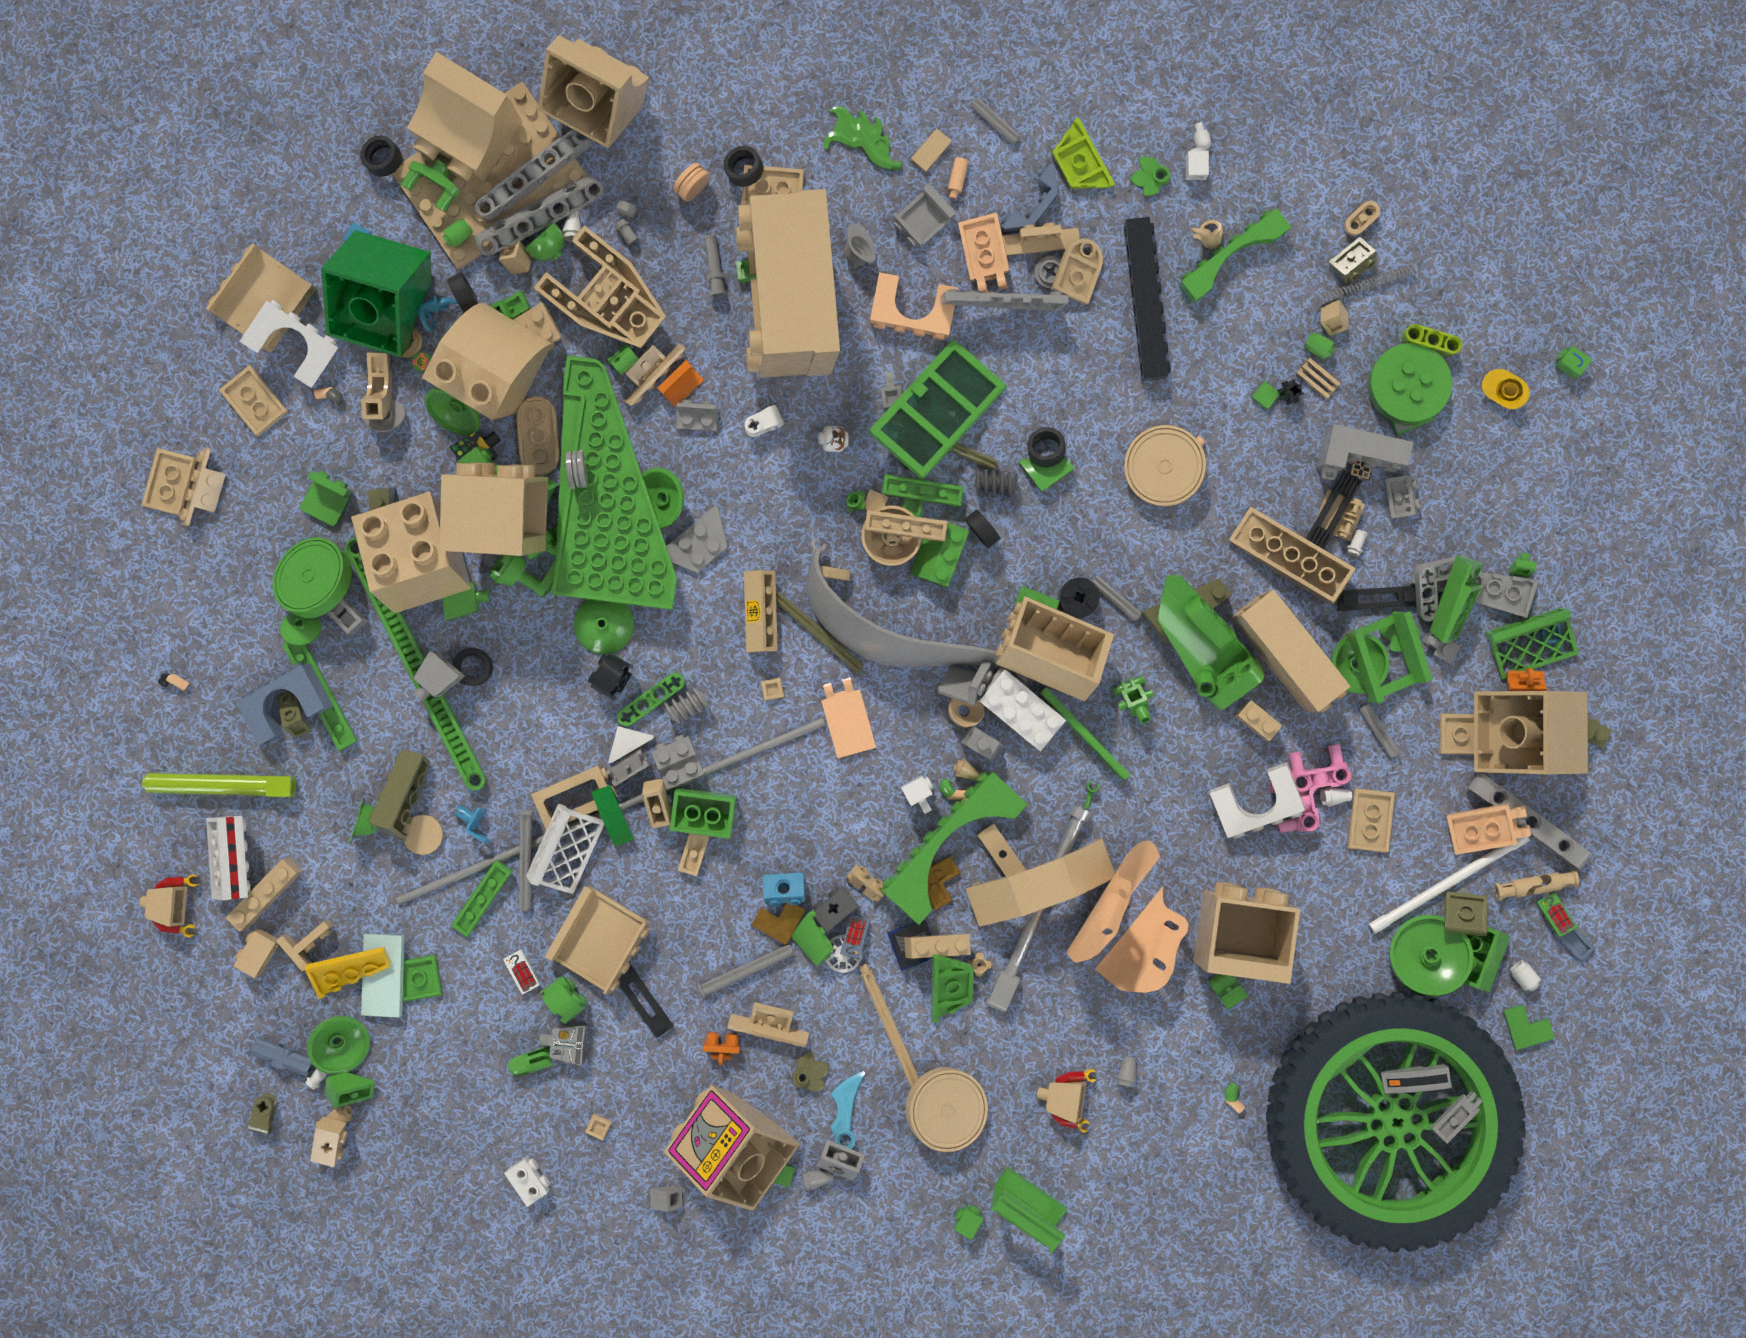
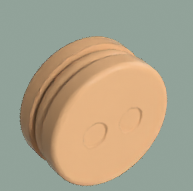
M694 163L679 176L673 190L685 202H689L707 185L710 173L704 170L699 163Z

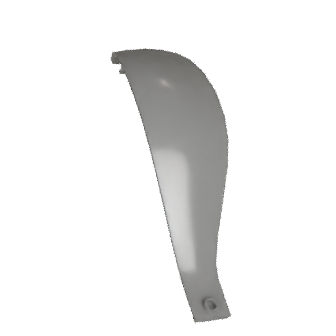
M814 538L810 545L812 557L806 577L808 600L814 615L824 629L845 648L864 659L898 667L981 666L983 660L991 662V668L999 670L1001 667L1024 686H1027L1032 680L997 665L998 656L995 655L996 651L903 636L883 629L860 616L845 604L826 583L818 562L819 555L825 551L826 544H823L821 548H817L815 546L817 539Z

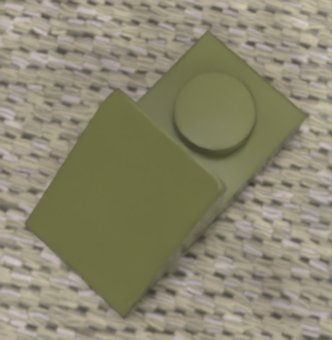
M1588 718V742L1604 748L1612 730L1600 725L1599 721Z

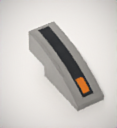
M1444 1064L1381 1072L1384 1093H1409L1452 1088L1449 1067Z

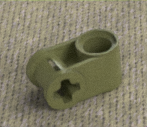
M265 1093L254 1102L248 1131L266 1135L271 1133V1123L274 1121L277 1105L276 1097L273 1094Z

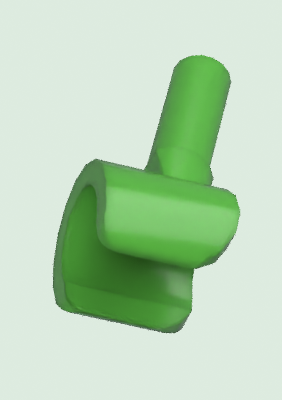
M1091 781L1087 783L1086 790L1088 793L1084 809H1089L1093 794L1099 789V783L1096 784L1095 790H1091L1089 787Z

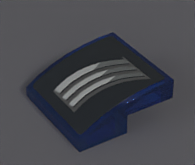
M926 918L919 925L914 921L887 932L901 971L933 959V957H905L904 937L932 936Z

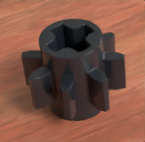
M1295 379L1289 382H1282L1283 388L1277 390L1280 393L1279 400L1286 401V405L1292 404V402H1300L1299 396L1304 395L1302 384L1295 383Z

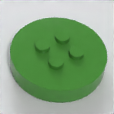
M1414 343L1400 344L1387 350L1373 365L1368 377V394L1374 408L1387 420L1400 425H1418L1430 420L1444 408L1451 395L1452 376L1445 360L1433 349Z
M314 537L300 541L283 555L275 569L272 587L277 602L284 609L301 618H315L326 614L343 599L349 588L352 578L351 561L343 549L328 539Z

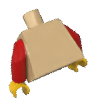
M192 874L188 878H183V876L168 877L157 883L155 889H148L146 896H142L139 901L140 907L145 908L146 919L152 920V923L161 932L174 934L181 932L185 937H192L194 934L188 933L187 928H196V926L191 923L185 927L181 926L184 925L187 896V886H184V884L192 887L198 886L199 884L191 883V878L199 877L198 875Z
M1087 1069L1085 1072H1067L1057 1076L1055 1081L1050 1082L1049 1089L1039 1087L1037 1099L1047 1101L1046 1111L1051 1113V1117L1060 1126L1073 1129L1078 1127L1081 1132H1087L1086 1128H1081L1083 1123L1090 1124L1086 1118H1082L1087 1084L1084 1079L1094 1082L1096 1079H1089L1088 1075L1090 1072H1096L1095 1070Z

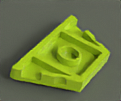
M1077 117L1052 151L1055 162L1070 189L1114 187L1115 183L1081 120Z

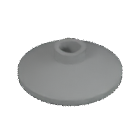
M391 400L389 412L384 419L364 420L366 425L373 431L389 432L398 428L403 423L405 410L399 402Z

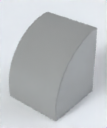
M665 1186L650 1188L651 1209L669 1212L682 1208V1187Z

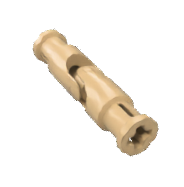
M1570 870L1568 873L1559 874L1556 872L1531 878L1511 880L1510 883L1505 884L1494 883L1493 886L1496 899L1501 901L1503 898L1512 896L1518 898L1532 894L1558 891L1569 886L1579 887L1580 881L1576 870ZM1542 882H1546L1547 886H1542Z

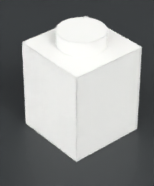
M1201 148L1191 149L1185 156L1186 180H1206L1209 175V151H1203Z

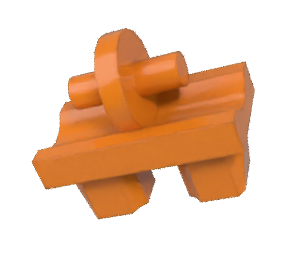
M1527 668L1525 671H1507L1508 691H1546L1544 671H1534L1532 668Z
M708 1032L706 1042L703 1044V1051L719 1052V1054L711 1053V1059L718 1060V1066H723V1060H731V1054L724 1053L739 1054L741 1044H738L737 1033H727L726 1043H718L719 1033Z

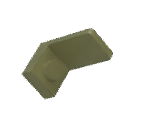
M290 691L277 695L282 727L290 736L295 739L311 732L312 727L302 716L297 697Z

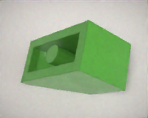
M344 1072L326 1078L325 1094L332 1106L338 1108L373 1098L375 1082L371 1079Z

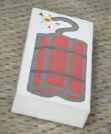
M522 949L503 959L522 995L541 985Z

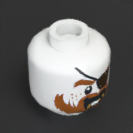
M827 425L818 434V444H822V448L826 452H842L848 446V432H845L841 426Z

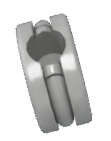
M583 450L566 452V472L570 489L587 488L588 474Z

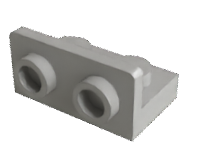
M682 400V403H677L676 429L717 432L718 406L714 405V402L702 401V404H694L692 400Z
M1413 475L1386 479L1391 519L1419 515L1421 501L1416 496V491L1419 490L1417 479H1414Z

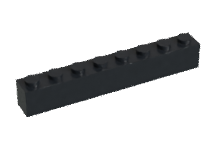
M1150 217L1126 219L1123 225L1141 382L1166 379L1171 368L1170 362L1166 361L1168 343L1167 341L1164 342L1163 334H1166L1165 322H1162L1161 314L1164 313L1163 302L1159 301L1161 283L1157 282L1159 264L1155 262L1154 255L1157 254L1156 243H1153L1152 235L1155 233L1154 223H1150Z

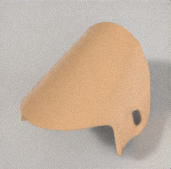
M1142 841L1135 845L1126 855L1066 952L1073 962L1078 963L1089 960L1098 955L1118 933L1131 894L1160 858L1159 852L1152 842ZM1163 886L1095 969L1122 991L1141 993L1156 991L1165 986L1173 974L1177 949L1182 938L1187 934L1189 926L1185 917L1164 905ZM1172 921L1179 926V929L1172 930L1165 926L1164 923ZM1109 928L1113 932L1105 935L1102 933L1103 930ZM1154 958L1159 959L1165 964L1166 969L1164 971L1153 964Z

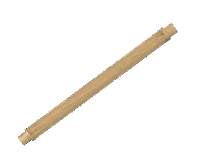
M867 963L859 966L862 973L860 975L912 1088L919 1079L918 1074L872 970L869 969Z

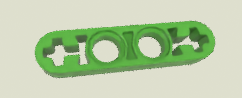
M672 673L620 710L617 715L619 723L623 726L633 725L680 691L685 685L684 677L679 673ZM672 677L680 678V686H672L670 689L673 692L669 694L668 689L663 683L666 682L669 685L673 682ZM657 688H662L665 691V696L661 700L656 699L654 696V691ZM640 700H646L649 703L646 711L639 710L638 702ZM634 706L635 711L639 713L640 716L636 717V714H633L630 717V722H623V713L625 712L629 714L633 711L630 707Z

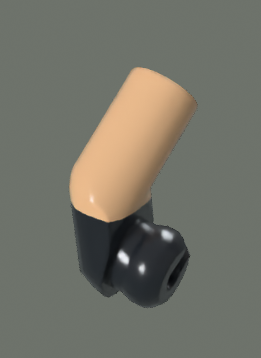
M169 673L161 674L158 679V683L161 686L167 687L171 683L182 691L189 684V682L181 677Z

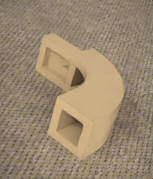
M367 352L368 388L366 395L361 399L362 419H384L389 412L392 397V371H390L389 354L384 352Z

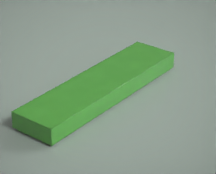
M885 474L881 495L961 507L964 487Z
M495 860L451 927L468 937L513 870L500 861Z

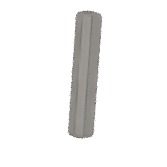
M974 99L971 103V108L1011 144H1015L1020 135L981 99Z
M1098 576L1095 577L1092 582L1096 585L1098 591L1133 621H1137L1142 613Z
M1365 704L1359 708L1360 712L1390 758L1397 756L1400 753L1399 749L1371 705Z

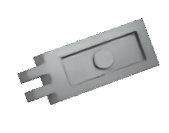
M1473 1091L1467 1096L1465 1094L1461 1095L1430 1127L1445 1143L1448 1144L1479 1112L1478 1106L1482 1103V1100L1477 1097L1472 1102L1476 1097Z

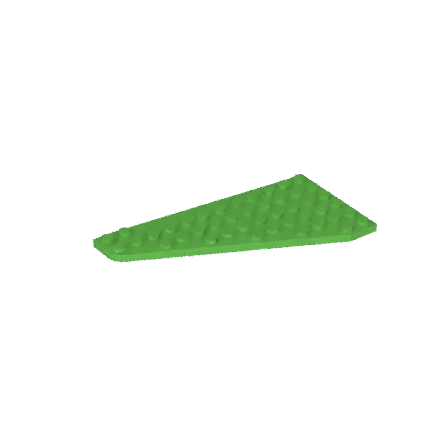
M567 356L563 389L564 405L556 567L552 595L673 610L678 578L608 372L604 365L596 359ZM578 450H583L587 465L588 487L570 489L566 472L565 454L569 451L577 452Z

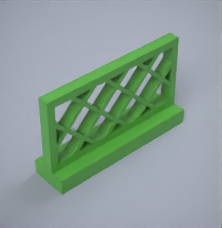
M1560 607L1485 632L1487 640L1490 641L1501 679L1507 678L1503 669L1506 659L1515 663L1511 671H1525L1527 668L1535 669L1579 654L1569 620L1571 617L1569 609ZM1564 622L1566 629L1562 636L1553 632L1557 624ZM1541 629L1548 631L1543 642L1534 638L1538 630ZM1552 634L1561 638L1555 648L1547 645ZM1522 635L1529 638L1524 648L1515 645L1519 636ZM1533 640L1541 644L1536 655L1527 651ZM1564 640L1570 643L1572 651L1566 653L1559 651ZM1506 642L1510 644L1504 655L1499 653L1498 643ZM1545 646L1553 650L1548 659L1540 657ZM1513 647L1522 650L1517 661L1508 657ZM1525 653L1534 656L1531 664L1527 666L1520 663Z

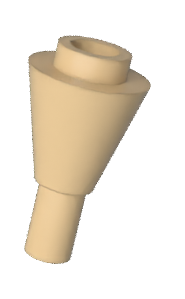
M964 758L961 761L958 760L953 767V771H955L954 776L978 781L977 779L981 775Z
M349 1105L335 1108L326 1117L348 1122L352 1119L353 1111Z

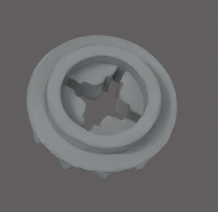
M1047 256L1036 264L1034 270L1035 278L1041 286L1048 289L1052 287L1061 262L1059 258ZM1053 266H1056L1054 268L1055 276L1051 275L1046 279L1047 272L1045 269L1050 270Z

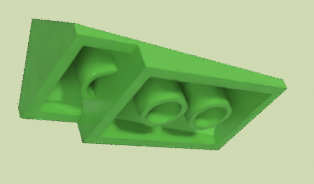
M1456 555L1430 628V632L1445 644L1458 639L1483 585L1476 583L1484 566L1481 562Z

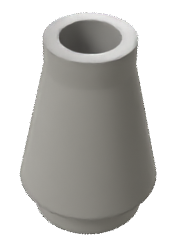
M1124 1056V1061L1116 1077L1118 1079L1117 1084L1133 1087L1134 1083H1136L1135 1058Z
M827 1170L807 1171V1173L802 1174L805 1190L810 1189L812 1191L829 1182H833L832 1173Z

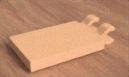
M993 213L959 222L971 282L977 281L980 293L988 292L986 281L997 279L1000 290L1008 288L1005 273H1009L1010 268L998 214Z
M851 678L843 679L845 691L838 693L833 692L831 683L823 685L827 699L821 700L837 758L876 748L860 689L854 691Z
M1508 803L1447 814L1455 855L1517 845V838L1531 836L1529 825L1518 828L1516 818L1527 816L1525 806L1510 809Z

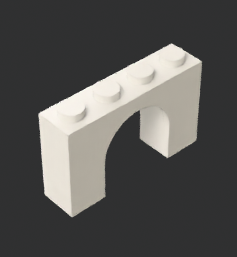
M266 300L239 342L258 353L273 331L284 327L299 331L306 339L308 351L294 377L312 388L338 349L335 346L336 341L327 335L324 338L317 334L318 329L309 323L307 326L299 322L301 318L291 311L289 314H286L281 310L283 306L274 300L271 302Z
M1288 762L1268 769V775L1276 792V802L1269 811L1263 814H1251L1243 810L1237 802L1230 783L1211 789V798L1228 838L1233 837L1237 839L1244 836V832L1249 830L1256 832L1262 830L1266 824L1276 825L1283 822V818L1289 816L1296 818L1303 814L1305 805Z

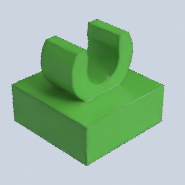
M1521 552L1520 557H1517L1511 564L1509 574L1529 578L1536 570V562L1529 561V553Z

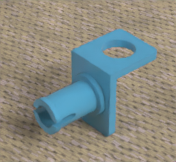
M459 805L456 810L460 812L455 811L454 816L468 823L465 832L482 842L490 843L491 839L475 831L487 809L478 807L474 813L463 807V805Z

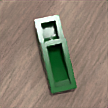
M611 785L591 792L615 847L634 840L631 827Z

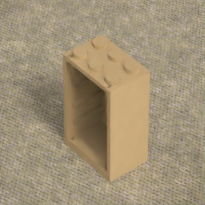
M1024 597L1021 603H1016L1013 612L1011 611L1006 622L1009 625L1002 633L1001 639H1003V642L998 646L995 654L998 656L996 664L1082 701H1086L1100 683L1114 634L1028 597Z

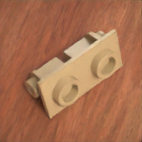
M855 864L846 876L848 882L858 890L864 885L866 888L862 893L872 901L878 902L884 896V893L880 890L883 887V882L873 878L866 868Z

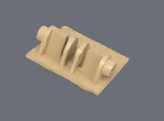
M1327 490L1317 517L1319 516L1322 508L1324 507L1332 491ZM1338 494L1321 525L1325 530H1327L1345 496ZM1351 499L1333 532L1334 536L1349 542L1351 541L1365 504L1361 503V500Z

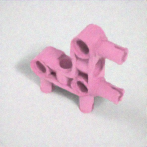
M1340 744L1328 746L1331 759L1330 766L1316 769H1304L1300 751L1288 753L1291 772L1295 782L1299 777L1304 779V785L1301 788L1298 787V790L1304 802L1305 811L1299 817L1283 820V822L1276 824L1278 833L1295 830L1301 833L1314 831L1318 828L1319 813L1318 809L1315 808L1314 791L1325 786H1340L1348 783L1351 779V772L1347 767V763L1343 762ZM1341 769L1344 776L1341 780H1338L1336 772ZM1269 782L1271 794L1276 793L1272 782ZM1309 816L1312 819V824L1309 827H1305L1304 819Z

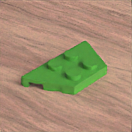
M936 954L933 955L931 1009L933 1023L939 1022L938 1018L949 1012L951 1015L958 1011L959 1008L973 1002L974 968L971 964Z

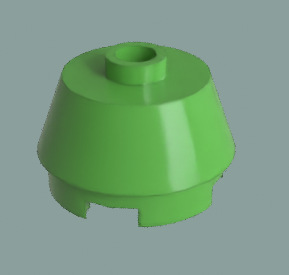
M501 555L492 565L488 576L494 579L493 582L511 587L524 576L527 562L522 556Z

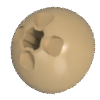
M884 506L875 510L877 512L915 517L910 511L899 506ZM865 523L862 528V543L865 551L873 560L883 565L895 566L907 562L917 553L922 540L919 538L864 531Z

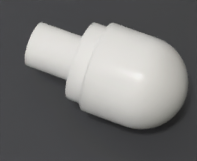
M1202 122L1195 124L1196 132L1193 137L1196 148L1206 151L1211 146L1210 135L1207 130H1204Z

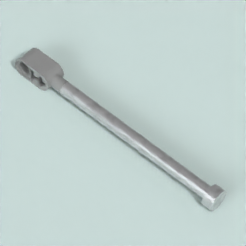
M1075 805L1072 806L1069 814L1073 816L1054 860L1070 853L1083 821L1088 822L1091 812ZM1045 908L1029 914L1005 971L1002 969L999 971L986 1005L1004 1013L1006 1012L1019 983L1020 977L1016 976Z

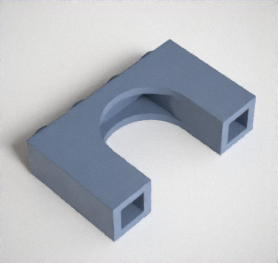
M298 663L290 668L291 671L287 674L283 672L276 675L273 682H265L259 685V690L254 693L250 691L242 695V700L236 703L258 746L268 744L284 735L274 716L272 707L276 694L282 689L292 692L297 697L307 717L317 716L333 707L311 664L302 665V663Z

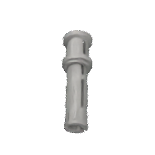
M712 235L704 237L709 269L707 281L710 283L711 290L709 297H724L727 295V291L724 289L723 282L725 275L721 272L717 236L713 235L712 238Z

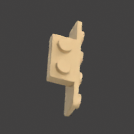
M1045 223L1042 227L1025 225L1020 229L1019 234L1002 236L1006 254L1011 256L1065 250L1071 242L1079 239L1078 228L1061 229V225Z
M679 343L665 357L653 344H650L638 357L639 360L625 372L637 387L624 401L629 406L639 403L643 397L642 394L646 390H651L656 385V380L660 376L668 373L670 370L669 366L674 361L677 362L683 357L686 348Z
M203 447L202 451L199 450L196 462H199L197 470L194 469L192 472V488L187 490L185 500L188 501L186 509L183 508L180 514L182 525L189 526L194 507L215 513L226 474L206 468L211 451L210 448Z
M756 1002L753 1005L751 1018L731 1014L727 1027L736 1032L752 1034L756 1037H764L801 1047H806L809 1032L790 1028L793 1011Z

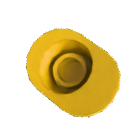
M1494 369L1489 371L1482 381L1484 394L1505 408H1520L1529 399L1530 390L1527 383L1507 370Z

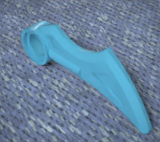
M864 1071L849 1077L831 1093L838 1109L836 1119L830 1126L835 1137V1143L842 1145L840 1137L845 1134L849 1135L851 1143L849 1145H842L849 1149H852L855 1145V1135L851 1131L852 1113L857 1090L865 1075Z

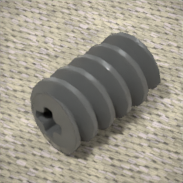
M977 468L975 477L977 494H980L981 490L984 489L985 495H988L989 491L992 490L993 496H996L997 492L1000 491L1001 497H1004L1005 493L1008 492L1009 498H1011L1015 493L1017 473L1012 478L1011 472H1008L1006 477H1004L1003 471H1000L998 476H996L995 470H992L990 475H988L987 469H984L982 474H980L979 468Z

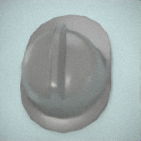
M850 224L847 228L848 242L844 248V255L849 260L851 267L855 269L858 266L865 265L867 262H874L875 254L873 242L865 228L859 224Z

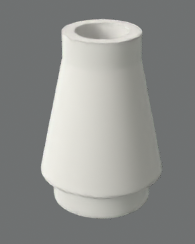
M578 211L566 217L562 233L564 239L572 242L581 230Z
M1326 787L1320 791V800L1322 805L1331 807L1351 801L1352 792L1350 789Z

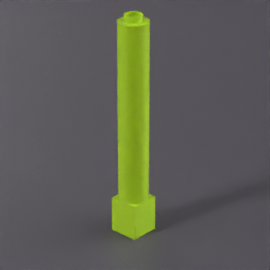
M147 773L146 777L142 779V788L147 793L293 797L296 794V776Z

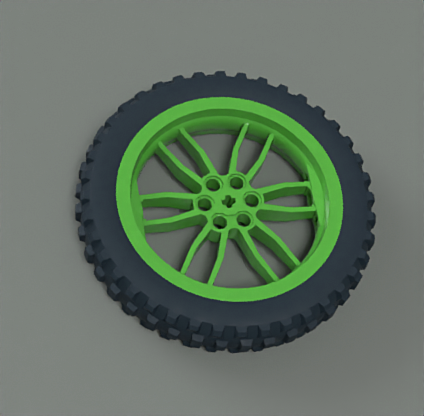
M1391 992L1390 996H1386L1383 993H1373L1371 998L1363 996L1352 998V1003L1344 1001L1336 1005L1334 1011L1330 1012L1327 1010L1318 1015L1317 1022L1311 1021L1303 1029V1035H1297L1289 1044L1291 1050H1285L1280 1061L1282 1066L1276 1069L1272 1078L1275 1084L1270 1086L1268 1102L1271 1104L1267 1105L1266 1121L1269 1123L1267 1124L1268 1142H1270L1272 1160L1278 1168L1280 1179L1285 1181L1288 1186L1287 1191L1293 1199H1297L1300 1202V1208L1306 1214L1311 1212L1314 1215L1313 1220L1322 1228L1325 1226L1330 1227L1332 1234L1338 1237L1344 1235L1348 1237L1349 1242L1359 1246L1361 1243H1365L1368 1248L1376 1250L1379 1247H1385L1390 1252H1399L1400 1248H1404L1408 1252L1416 1251L1419 1246H1425L1428 1249L1438 1246L1439 1241H1444L1445 1243L1453 1241L1456 1234L1460 1232L1466 1234L1474 1227L1473 1223L1483 1222L1486 1219L1485 1216L1488 1214V1210L1490 1208L1495 1209L1499 1205V1201L1502 1199L1500 1195L1507 1193L1510 1189L1511 1175L1516 1176L1520 1163L1517 1159L1523 1156L1524 1149L1522 1148L1523 1141H1521V1138H1525L1526 1135L1525 1121L1522 1120L1526 1118L1523 1101L1521 1100L1523 1097L1519 1082L1516 1081L1517 1077L1511 1064L1503 1055L1504 1051L1491 1039V1035L1486 1030L1480 1029L1477 1026V1022L1471 1017L1461 1015L1460 1010L1453 1006L1446 1008L1443 1007V1002L1434 998H1430L1427 1001L1423 999L1422 995L1412 993L1410 997H1407L1401 992ZM1389 1042L1408 1043L1398 1069L1410 1068L1417 1046L1431 1050L1425 1067L1435 1066L1441 1056L1458 1073L1468 1094L1471 1091L1476 1094L1472 1102L1477 1097L1482 1100V1103L1478 1106L1479 1112L1462 1128L1472 1127L1471 1134L1460 1162L1452 1168L1447 1165L1439 1153L1421 1138V1132L1424 1129L1432 1130L1430 1127L1436 1122L1428 1120V1114L1451 1106L1460 1096L1440 1098L1416 1106L1424 1091L1384 1093L1383 1084L1378 1073L1363 1056L1375 1045ZM1357 1060L1361 1061L1369 1072L1377 1090V1093L1371 1098L1360 1090L1346 1073V1068L1353 1065ZM1340 1073L1350 1088L1370 1105L1369 1111L1367 1113L1335 1112L1317 1115L1320 1098L1328 1081ZM1402 1098H1406V1104L1400 1107L1399 1101ZM1386 1100L1385 1108L1379 1109V1103ZM1415 1114H1418V1121L1412 1123V1117ZM1394 1118H1397L1396 1120L1398 1122L1396 1124H1393L1394 1122L1392 1120ZM1378 1119V1126L1371 1128L1372 1121ZM1348 1120L1362 1122L1363 1128L1346 1135L1325 1139L1318 1138V1123ZM1411 1133V1139L1404 1142V1136ZM1374 1136V1140L1362 1157L1353 1182L1349 1186L1333 1171L1323 1154L1322 1148L1351 1144ZM1391 1136L1390 1143L1384 1144L1385 1137ZM1419 1145L1430 1152L1444 1169V1174L1438 1176L1433 1182L1429 1181L1421 1170L1413 1152ZM1402 1148L1413 1170L1427 1187L1414 1197L1399 1200L1382 1199L1392 1176L1397 1150ZM1381 1150H1384L1383 1168L1373 1196L1359 1192L1369 1167Z

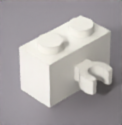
M921 775L901 786L911 806L919 803L925 814L932 810L926 800L928 796L932 795L931 790L933 789L928 777L923 778Z

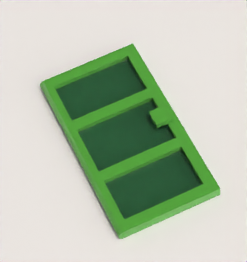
M953 339L869 429L868 433L923 480L1007 388V385Z

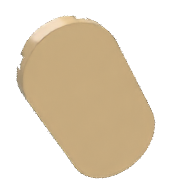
M532 396L523 401L516 413L519 458L521 465L535 466V476H545L553 472L560 462L557 412L549 400L541 396Z

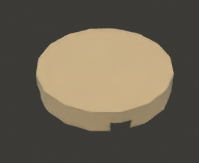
M426 814L413 817L411 825L407 824L404 832L408 834L406 841H404L406 847L413 853L420 855L430 854L437 850L444 838L441 823L433 816Z

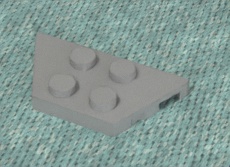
M715 505L667 545L672 563L698 573L728 548L718 506Z

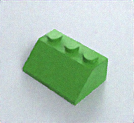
M947 523L945 542L923 539L910 575L947 589L969 530Z
M677 787L674 792L670 831L730 839L737 795Z
M1487 927L1486 936L1466 934L1473 949L1474 960L1471 973L1464 983L1490 993L1510 935Z

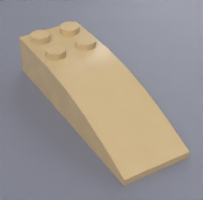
M1252 507L1249 508L1229 539L1231 543L1332 607L1356 568Z

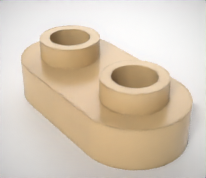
M1374 201L1363 203L1344 222L1345 232L1350 236L1361 234L1378 218L1380 214L1379 205ZM1369 209L1372 214L1370 216L1366 215L1365 210ZM1351 223H1355L1357 229H1352Z

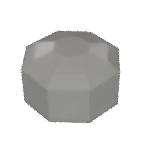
M619 200L616 206L617 211L625 217H634L637 211L634 205L624 200Z

